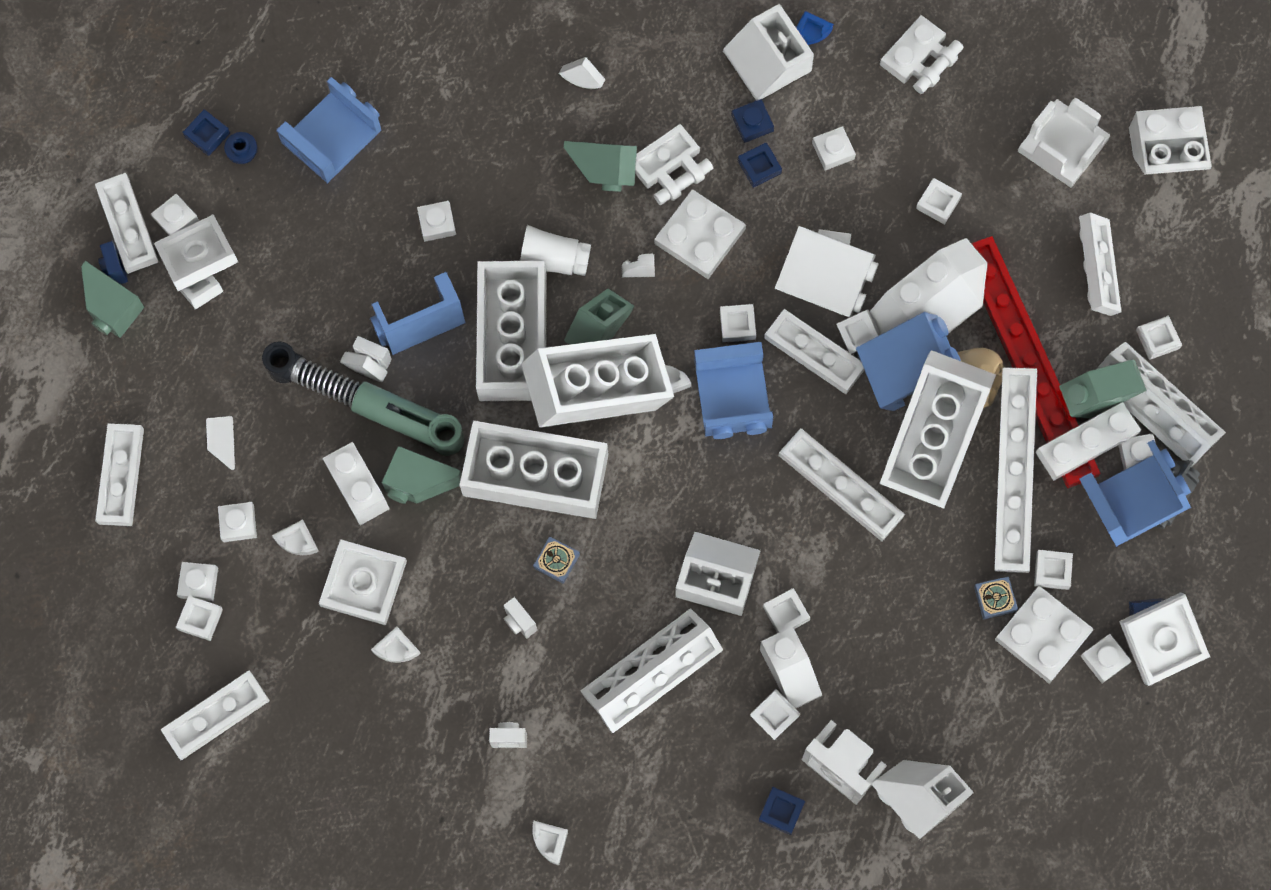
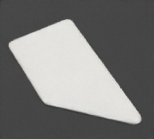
M233 417L207 418V450L228 468L234 470Z

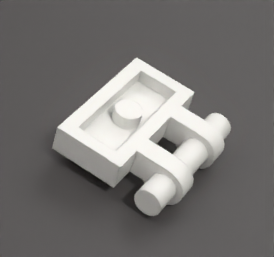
M920 15L882 57L880 66L904 84L912 75L919 80L913 87L918 93L923 94L928 87H934L940 80L939 75L946 67H951L958 60L957 55L963 49V45L959 41L954 40L948 47H943L941 43L945 40L946 33ZM930 55L933 56L936 61L930 67L922 65Z
M679 124L636 154L635 174L647 189L659 182L662 189L654 194V198L659 205H662L669 199L672 201L682 195L681 191L692 183L698 184L704 180V175L713 170V165L707 158L696 164L692 158L700 153V147L683 126ZM682 166L686 172L673 181L669 174Z

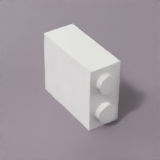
M799 226L775 289L844 316L852 317L853 312L860 313L866 299V294L861 293L866 280L872 282L879 263L874 262L875 254Z

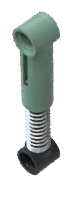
M273 342L263 351L262 362L271 379L276 382L301 383L302 386H306L308 389L312 388L313 391L322 392L324 396L328 395V398L338 399L340 403L344 402V405L349 404L352 412L429 445L440 455H454L463 447L465 440L461 424L452 415H441L366 381L359 386V382L355 384L354 380L349 382L348 377L343 379V375L339 377L338 373L333 375L332 370L329 372L327 368L322 370V366L317 368L316 363L312 365L311 361H306L302 355L296 353L292 346L286 342ZM282 357L289 358L285 366L280 368L274 367L277 359ZM449 429L455 432L450 440L442 441L438 439V435L443 430Z

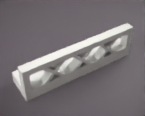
M1124 342L1112 351L1097 369L1131 359L1135 360L1147 391L1123 402L1133 416L1182 460H1192L1194 462L1192 466L1195 465L1226 432L1129 344Z
M690 608L583 688L581 693L598 712L608 729L614 733L722 652L723 649L711 628ZM693 623L696 626L688 633L680 634L681 630L689 624ZM660 646H666V649L660 654L652 655L653 651ZM638 667V670L632 675L625 676L629 669ZM611 687L610 691L600 699L595 697L604 688Z

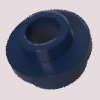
M237 132L226 140L224 149L227 157L232 162L246 164L255 157L258 147L252 135L246 132ZM238 144H246L242 150L235 149Z

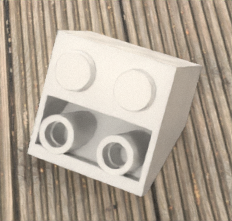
M780 4L752 18L723 49V52L756 101L765 98L812 71L814 53Z
M1202 106L1136 111L1129 126L1133 158L1144 175L1211 169Z
M694 532L676 585V597L742 616L761 550Z
M909 760L901 761L871 784L877 790L879 798L885 804L891 806L898 814L904 827L914 833L919 839L949 816L974 793L951 766Z

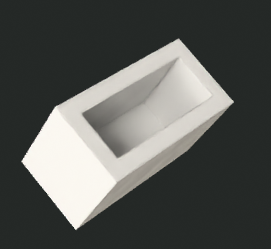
M353 442L323 458L359 525L389 510L383 494Z

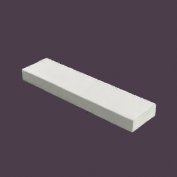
M800 428L779 452V457L880 541H883L903 519L905 514L803 429Z

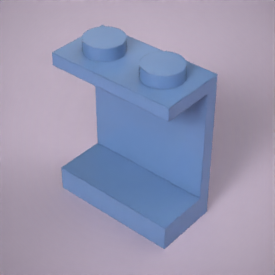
M332 77L327 81L330 93L294 128L285 121L277 129L281 143L326 183L338 174L381 131L378 120L380 115L377 110L368 102L362 104L355 98L357 95L345 82L339 84Z
M447 272L434 277L441 302L388 325L379 303L372 304L375 316L371 317L370 320L374 326L375 333L381 346L388 345L392 355L465 323L460 300Z
M923 312L856 347L881 409L895 411L905 406L903 399L914 393L922 368L931 350L961 361L957 351L950 346L946 337L949 334L947 325L938 315Z
M761 342L695 350L694 363L705 437L713 436L714 439H725L732 437L733 433L745 431L749 435H757L766 432L768 428H772L773 414L769 410L762 364L763 349Z
M1154 440L1147 443L1153 454L1151 457L1099 484L1092 472L1080 478L1084 489L1116 547L1191 508L1186 498V495L1191 493L1182 475L1177 477L1173 475L1171 468L1176 466L1166 448L1160 451Z

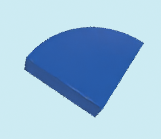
M805 11L796 29L807 45L825 39L832 32L834 24Z

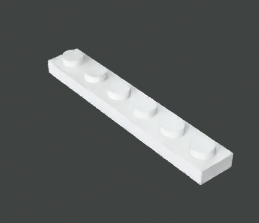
M1003 368L995 571L1030 572L1037 369Z

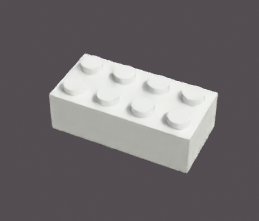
M478 261L476 390L479 401H532L521 363L537 349L546 348L547 274L545 261Z
M656 334L539 348L521 363L539 427L656 411L674 397Z
M931 350L922 368L880 484L944 508L996 374Z
M473 421L460 488L465 497L596 519L608 460V444Z

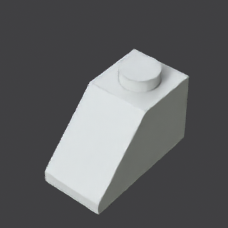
M793 626L761 641L760 651L782 695L795 709L822 696L809 657Z

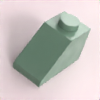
M564 141V149L589 183L602 184V190L618 192L622 191V185L634 186L637 146Z
M85 261L81 267L86 310L94 319L91 324L105 335L112 332L121 338L145 307L138 296Z
M606 289L579 308L564 341L571 345L611 340L635 306L610 289Z
M1132 359L1086 372L1059 386L1070 416L1088 419L1147 391L1137 364Z
M398 446L382 484L385 491L388 492L387 496L392 500L406 504L407 500L417 504L460 486L462 473L461 470Z

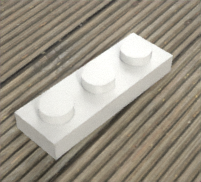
M123 173L96 183L98 195L127 273L129 274L158 263L156 252L127 174Z
M1093 213L1079 216L1081 227L1079 234L1083 243L1085 258L1083 266L1087 274L1089 290L1087 297L1091 310L1109 316L1121 313L1110 220Z
M785 309L765 333L764 339L845 394L849 392L864 371L862 362Z
M1122 402L1039 447L1035 453L1054 481L1136 436L1141 429Z
M109 423L107 425L95 520L99 525L132 526L144 433V428L141 425Z
M249 670L166 725L161 731L178 758L183 760L270 700Z

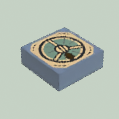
M549 537L533 567L564 584L579 558L580 552Z
M1009 577L975 584L974 589L983 620L1017 612L1018 607Z

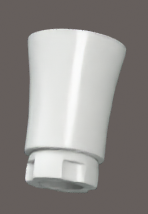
M527 225L520 261H545L546 272L567 275L574 273L585 276L591 244L578 243V239L555 235Z

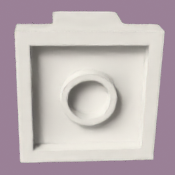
M1074 98L1069 106L1056 99L1055 102L1050 101L1034 121L1029 135L1019 146L1018 152L1072 188L1107 143L1110 134L1098 127L1101 115L1079 99Z
M830 720L816 739L814 738L805 749L802 761L857 805L887 765L881 761L866 780L862 778L859 773L867 765L868 759L873 754V749L848 729L844 730L830 748L823 746L822 744L835 730L837 725Z

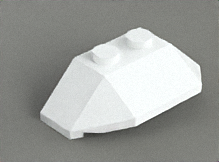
M967 238L937 251L882 296L870 310L880 335L923 312L941 317L950 333L983 306L987 262Z

